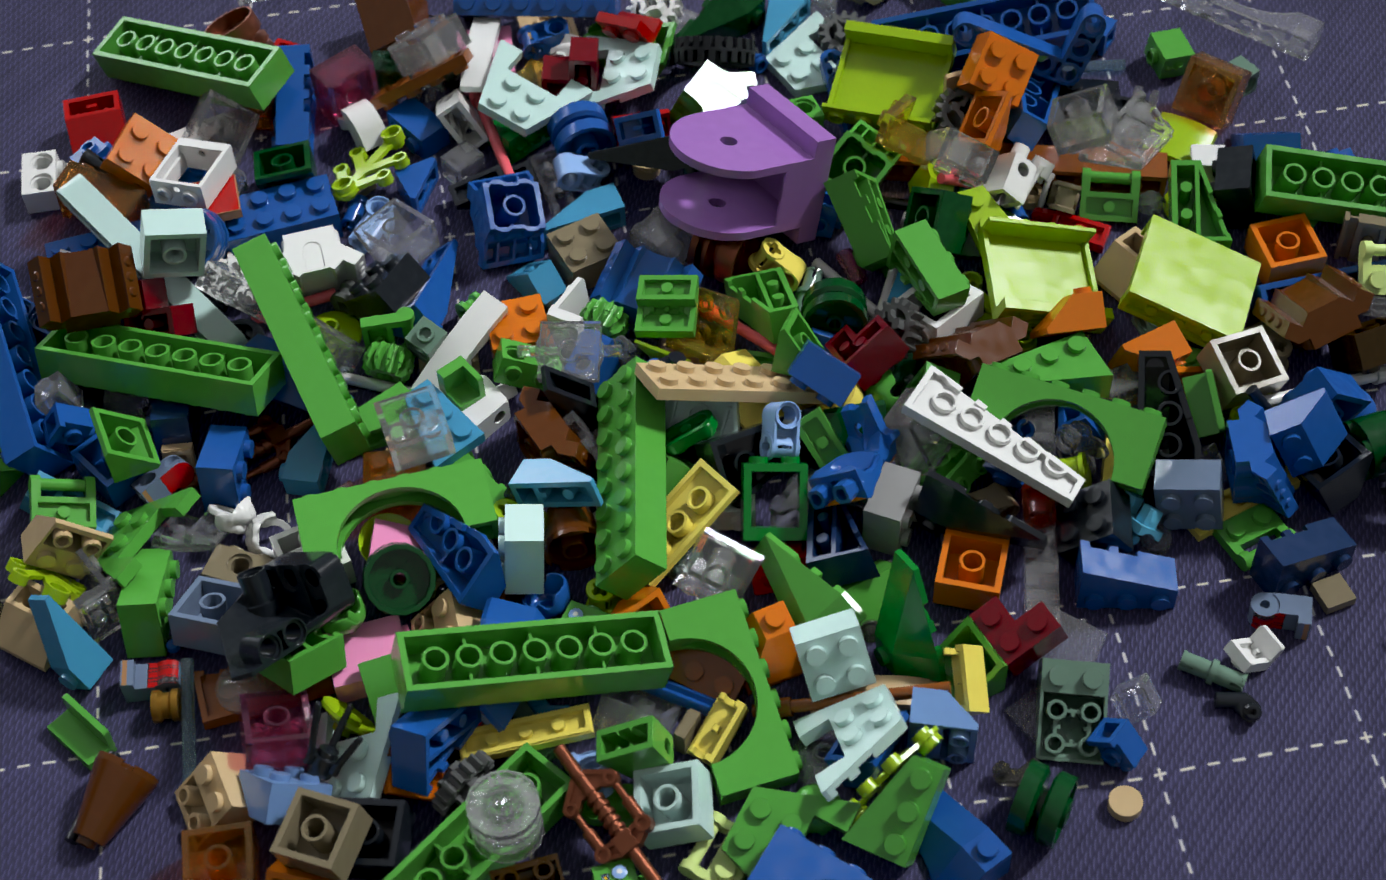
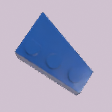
M1080 540L1074 571L1076 608H1087L1090 610L1101 608H1120L1122 610H1132L1134 608L1174 609L1178 594L1175 558L1137 551L1134 556L1119 553L1118 547L1109 545L1107 550L1090 547V541Z
M480 705L407 712L393 723L389 730L392 786L427 797L433 789L430 782L437 772L444 773L449 767V763L446 760L454 749L461 750L481 722Z

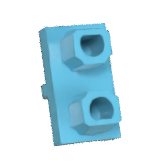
M1125 491L1130 495L1133 544L1139 542L1140 538L1138 535L1142 536L1145 534L1159 542L1164 533L1156 527L1164 513L1144 503L1139 514H1137L1144 498L1138 494Z

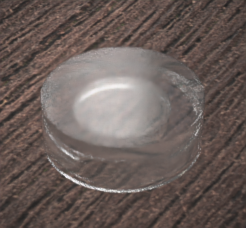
M1158 523L1156 528L1164 533L1159 542L1147 534L1139 536V545L1146 553L1162 555L1170 548L1172 533L1163 524Z

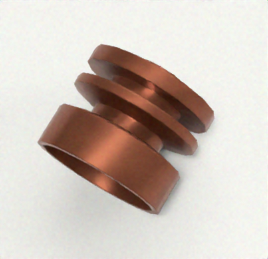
M242 6L226 12L214 20L204 31L275 46L273 41L268 38V33L264 29H260L261 23L250 6Z
M693 235L688 249L687 263L688 265L694 264L705 276L714 275L715 279L724 283V278L751 272V268L748 265V257L759 250L760 237L742 241H720Z

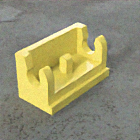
M958 644L955 645V648H943V655L951 656L955 700L970 716L990 713L983 646Z
M720 692L686 753L709 766L721 761L749 712L746 704L739 700L734 701L726 693Z

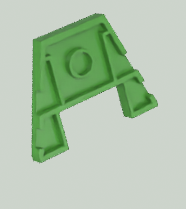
M189 487L121 513L114 520V527L108 533L113 535L114 540L95 562V565L122 588H125L142 568V565L134 558L136 553L167 517H184L201 495L193 487Z
M753 786L721 850L749 878L780 824L786 827H794L806 835L813 820L817 819L846 834L851 828L861 808V804L840 799H833L828 802L825 797Z

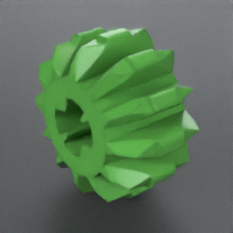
M601 297L599 300L592 298L579 314V316L583 317L585 329L589 328L613 338L615 346L625 337L630 325L628 323L629 315L623 312L624 307L616 306L614 300L607 302L604 297Z
M385 341L372 342L368 346L367 351H365L362 368L367 375L373 376L375 379L393 383L401 381L403 384L409 380L410 375L413 373L415 358L412 355L413 353L410 350L404 349L403 346Z

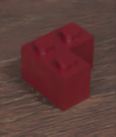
M571 36L569 56L544 55L541 88L557 96L569 81L573 79L593 91H598L599 38Z
M164 277L138 280L143 311L134 317L123 319L124 326L175 335L198 333L193 303L169 306Z
M879 315L871 320L858 334L846 324L825 344V347L834 357L861 374L857 384L864 391L870 386L877 384L882 375L890 367L898 364L910 350L901 337Z
M997 596L969 615L1015 677L1069 638L1042 601L1016 620L1012 618Z

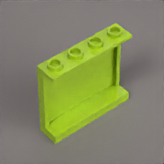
M846 20L844 27L846 40L828 101L827 103L822 102L821 105L825 120L834 124L848 123L855 125L861 119L871 127L883 129L889 133L898 131L909 133L915 137H933L937 123L931 120L936 114L931 109L936 104L935 100L941 93L943 94L944 76L951 73L957 52L953 35Z
M1153 214L1141 231V235L1144 238L1128 289L1121 297L1117 308L1158 327L1175 320L1185 339L1202 347H1205L1210 340L1243 331L1261 263Z
M989 216L977 234L992 318L1015 316L1028 322V327H1036L1063 297L1073 294L1074 288L1091 286L1092 292L1098 291L1088 243L1095 235L1096 228ZM1104 307L1106 325L1108 326L1114 319V313L1112 308ZM1106 328L1090 331L1088 333L1101 334Z

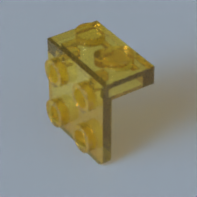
M906 93L900 100H894L888 110L884 109L877 122L880 128L875 142L883 145L887 151L897 152L907 157L910 162L916 165H928L944 149L946 142L908 122L917 98Z
M699 287L695 338H666L665 347L681 352L686 357L699 358V362L702 364L714 362L723 353L733 352L735 350L740 309L739 300Z

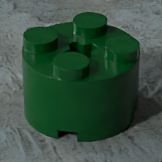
M1386 410L1372 412L1342 422L1346 431L1373 455L1365 481L1385 474L1386 470L1380 468L1382 462H1386Z

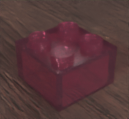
M355 44L309 69L317 107L336 127L339 125L337 119L343 117L341 109L362 99L370 101L379 91L374 62Z
M307 689L296 695H292L286 690L239 694L238 723L245 769L253 770L256 764L272 766L274 769L284 768V766H306L307 764L303 763V759L307 752L312 723Z

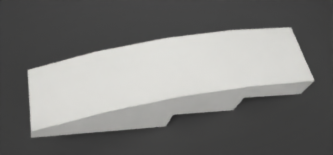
M474 17L466 48L469 47L474 57L468 63L469 68L461 74L460 92L483 91L498 47L501 18Z
M483 291L442 342L411 389H414L428 379L440 390L436 371L459 356H462L472 365L471 360L490 339V332L508 313V306L486 291Z

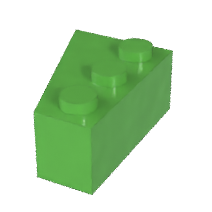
M172 548L140 549L134 558L142 565V568L128 585L121 589L116 605L127 658L162 657L167 655L166 643L170 631L168 614L173 607L176 579L180 577V564L178 560H174Z

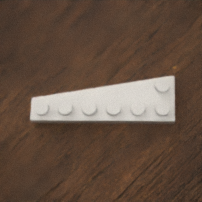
M931 365L905 402L901 413L1069 508L1086 479L1054 455L1046 452L1030 437L1023 438L1012 430L1010 422L1004 418L1001 420L987 411L988 406L979 399L976 402L962 392V386Z

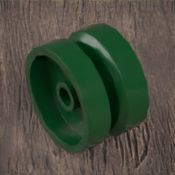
M840 277L826 278L815 282L806 291L802 300V316L811 329L813 327L836 334L847 324L858 334L868 324L866 297L862 289L850 280Z
M390 542L378 547L368 557L363 568L362 584L367 597L379 610L391 615H408L420 610L431 599L436 587V572L431 560L418 547L406 542ZM403 573V576L406 578L405 583L401 584L398 582L395 584L393 582L394 575Z
M1032 759L1014 797L1006 823V831L1024 837L1029 833L1035 819H1037L1034 830L1035 842L1053 849L1062 829L1065 828L1073 808L1079 777L1061 771L1055 776L1048 789L1051 777L1049 765Z

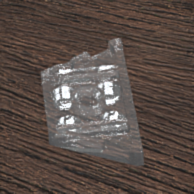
M1140 90L1079 151L1078 160L1087 163L1142 170L1172 139L1174 129L1161 117V113L1156 106L1151 108L1146 101V94Z

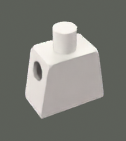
M456 88L437 101L436 116L467 155L489 140L477 110L464 93L460 92L459 88ZM469 127L473 130L471 133H466Z
M1017 142L1010 153L997 155L995 158H992L975 187L983 185L997 204L1004 208L1023 205L1037 170L1036 166L1027 159L1030 152L1029 147Z
M481 375L484 381L486 396L462 412L484 432L486 440L510 419L511 414L508 400L518 395L516 387L505 384L495 386L486 375Z

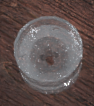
M507 769L492 771L480 777L469 789L465 801L470 832L477 850L490 861L502 864L519 862L531 856L540 846L545 832L539 792L534 783L522 773Z

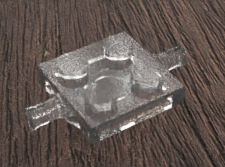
M540 321V336L536 345H518L517 356L518 358H536L538 363L537 380L539 383H542L540 368L543 365L591 383H599L600 366L603 358H621L622 345L603 344V325L601 321Z

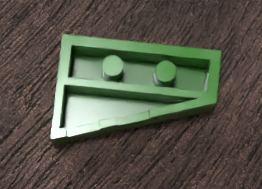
M1171 160L1168 171L1169 221L1230 249L1233 240L1230 233L1227 232L1222 219L1223 215L1220 208L1217 207L1213 197V190L1201 160Z
M853 169L824 182L826 191L853 248V256L857 265L871 272L885 267L894 230L877 179Z
M924 219L895 230L886 266L890 270L896 268L902 274L900 281L904 285L910 283L917 290L914 292V296L933 316H937L965 305L970 290L969 280L966 275L961 274L955 265L951 252L946 251L940 242L938 232L931 228L927 220Z
M777 267L724 278L728 310L770 342L777 344L779 332L789 313L795 307L799 310V305L782 268Z
M1083 331L1001 361L1002 364L1010 367L1009 371L1021 374L1022 371H1029L1039 375V380L1049 383L1052 380H1059L1069 384V389L1082 392V389L1095 391L1101 395L1100 398H1108L1110 395L1113 374Z
M316 630L307 636L305 642L299 648L261 671L260 674L292 695L303 692L310 686L347 667L344 635L334 631L332 636L319 633Z
M922 755L911 756L843 836L842 840L904 868L913 865L951 768Z

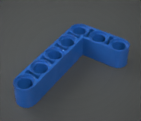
M1088 3L1080 9L1061 47L967 11L956 14L952 22L953 39L957 44L968 49H972L977 34L993 31L1039 56L1049 57L1045 61H1037L1032 73L1065 86L1074 85L1080 80L1106 29L1104 10L1096 3ZM1091 17L1099 18L1097 22L1092 24L1086 22ZM965 25L972 28L967 32L959 30L960 27ZM1080 41L1087 43L1080 48L1074 46L1075 43ZM1065 66L1074 67L1071 71L1061 70Z

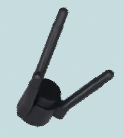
M317 701L314 707L308 748L303 763L307 764L306 770L309 774L319 776L321 780H330L332 776L338 777L342 766L357 750L363 738L358 736L341 757H338L339 751L335 747L354 708L353 704L350 703L342 714L329 744H321L319 748H316L322 703Z

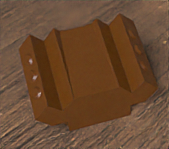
M117 242L110 248L95 246L88 250L71 253L58 252L50 258L37 255L27 262L39 328L52 331L66 329L67 333L120 325V319L134 317L143 311L132 247L130 245Z
M1325 264L1320 277L1307 273L1304 279L1282 290L1275 288L1271 301L1257 297L1252 314L1284 339L1290 340L1294 349L1316 350L1362 327L1358 315L1369 310L1375 294L1345 272Z
M1015 316L971 322L970 326L956 328L955 333L949 336L931 338L929 343L915 345L917 350L913 352L912 359L922 364L928 361L960 373L959 385L966 389L975 385L982 363L991 365L992 362L1001 363V361L1020 355L1023 352L1018 340L1026 337L1029 323Z
M523 386L519 401L524 408L514 413V423L517 429V442L525 458H550L591 476L594 481H597V459L595 458V453L577 436V428L555 409L541 389Z

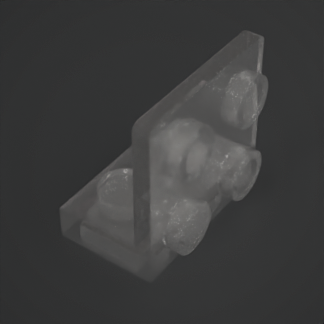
M80 548L75 553L93 589L84 592L72 602L88 635L98 643L121 628L116 607L119 598V588L110 575L105 577L101 573L103 568L94 555L88 557Z

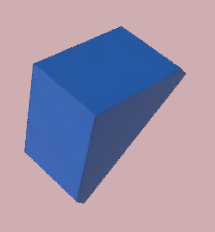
M659 108L613 118L619 146L665 137Z
M433 157L394 171L397 189L414 217L419 218L439 179L437 161Z

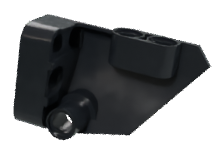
M329 551L286 552L263 566L249 568L237 575L242 594L217 622L232 683L260 673L299 648L305 642L308 635L355 605L353 590L344 566L337 555Z

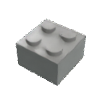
M884 462L873 496L868 499L863 510L862 538L869 549L894 556L896 550L902 548V546H908L913 531L910 526L912 522H918L914 509L922 488L920 485L921 472Z

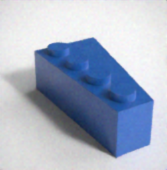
M310 44L282 45L279 47H281L295 71L275 97L276 116L273 117L275 136H272L271 139L272 148L309 140L314 157L318 79Z
M1031 74L1019 106L1010 109L1006 131L1007 139L1011 140L1013 144L1017 142L1025 144L1032 152L1049 125L1061 84L1036 74Z

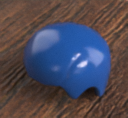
M548 573L544 582V594H526L523 596L522 605L537 608L545 619H554L561 616L571 599L567 579L559 573Z

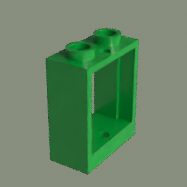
M749 456V462H741L740 539L743 541H761L770 532L781 541H807L808 464L800 463V457L792 456L781 457V463H768V457ZM752 472H797V526H751Z

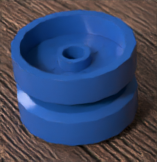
M581 100L571 102L559 108L551 116L547 124V133L554 146L556 156L561 153L588 156L590 152L613 148L617 144L606 113L602 106L593 101Z

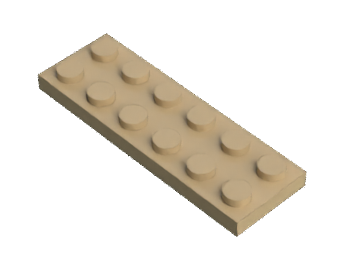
M649 360L648 363L636 362L634 372L636 377L656 400L755 403L791 401L796 404H824L816 398L818 392L810 387H807L805 391L789 381L792 376L772 372L773 364L763 363L761 366H750L740 362L733 365L706 362L705 365L693 364L688 361H678L677 364H671L660 360Z

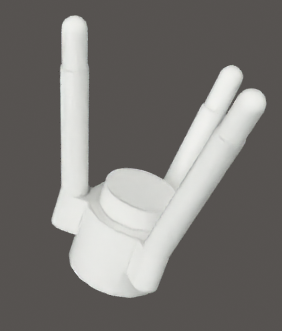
M1035 155L1032 161L1029 160L1036 166L1037 170L1028 194L1035 182L1042 184L1045 180L1037 208H1043L1050 184L1055 177V174L1052 173L1055 165ZM1021 205L1015 206L1014 208L1018 210L1020 209Z

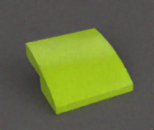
M1162 112L1143 145L1142 151L1167 153V161L1170 162L1171 160H1191V145H1213L1217 138V132L1192 119Z

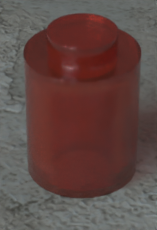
M1024 483L1021 487L1024 522L1035 529L1047 528L1053 525L1057 519L1055 500Z

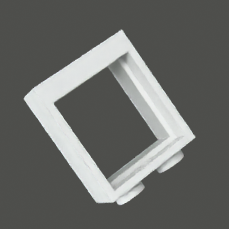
M179 137L149 179L155 202L208 209L237 168L232 147L230 144ZM187 168L208 171L199 184L178 181Z
M970 285L965 305L950 310L937 321L924 315L920 324L925 325V329L919 331L918 335L922 337V341L919 342L926 344L929 343L931 338L949 336L955 333L956 328L970 326L971 322H975L984 315V292ZM911 287L898 297V299H901V297L906 298L920 308L923 306L914 296V292L917 291L914 287Z

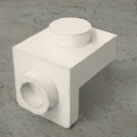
M1261 625L1250 638L1230 640L1223 649L1230 656L1232 664L1243 673L1267 670L1284 651L1285 647L1267 625Z

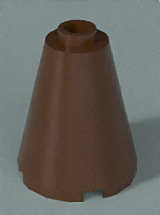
M589 506L548 507L544 532V559L548 565L552 566V563L560 565V570L575 571L591 567L595 564L596 519Z
M100 750L97 756H95L73 833L78 835L76 842L93 851L97 846L104 848L156 789L159 780L136 765L133 767L125 763L124 759Z

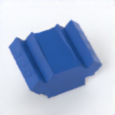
M523 171L468 182L467 198L470 201V216L475 232V247L479 251L478 265L482 270L544 258L545 239L543 232L546 229L539 184L538 181H534L533 175L529 171Z
M627 239L616 242L589 299L599 300L601 297H604L607 302L614 300L616 306L624 307L623 312L629 315L628 323L630 325L628 328L634 330L638 309L636 294L639 275H698L699 285L704 275L694 264L684 267L676 257L662 256L648 250L644 245L634 248Z
M1247 400L1238 409L1239 419L1227 420L1225 431L1224 465L1233 503H1261L1289 519L1299 509L1293 497L1296 491L1287 476L1286 464L1270 436L1264 408Z

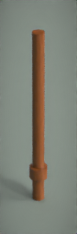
M950 681L888 688L895 701L912 699L913 687L947 690L950 694L952 693ZM865 691L838 694L816 702H812L811 697L793 700L791 696L779 698L781 708H778L780 718L793 717L794 713L821 710ZM752 704V716L755 718V704Z

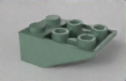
M1053 658L1039 659L1036 690L1035 759L1104 765L1099 749L1089 746L1086 740L1102 719L1107 718L1110 664Z

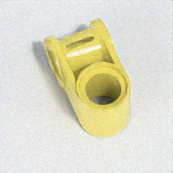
M765 238L761 242V248L748 257L749 267L753 272L781 267L792 292H794L805 273V261L782 246L776 239Z

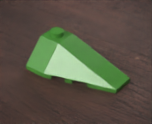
M767 533L754 549L778 602L784 601L795 626L853 608L859 625L866 619L867 614L838 584L832 587L821 579L823 573L816 567L810 570L800 562L799 555L772 533Z

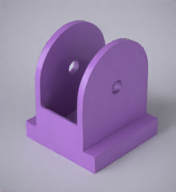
M769 84L749 87L746 104L690 114L680 118L672 125L669 134V146L672 152L681 161L699 170V172L681 175L666 182L660 190L659 209L663 216L676 227L690 234L712 240L742 241L779 232L786 234L796 244L815 240L826 191L823 183L828 181L837 138Z

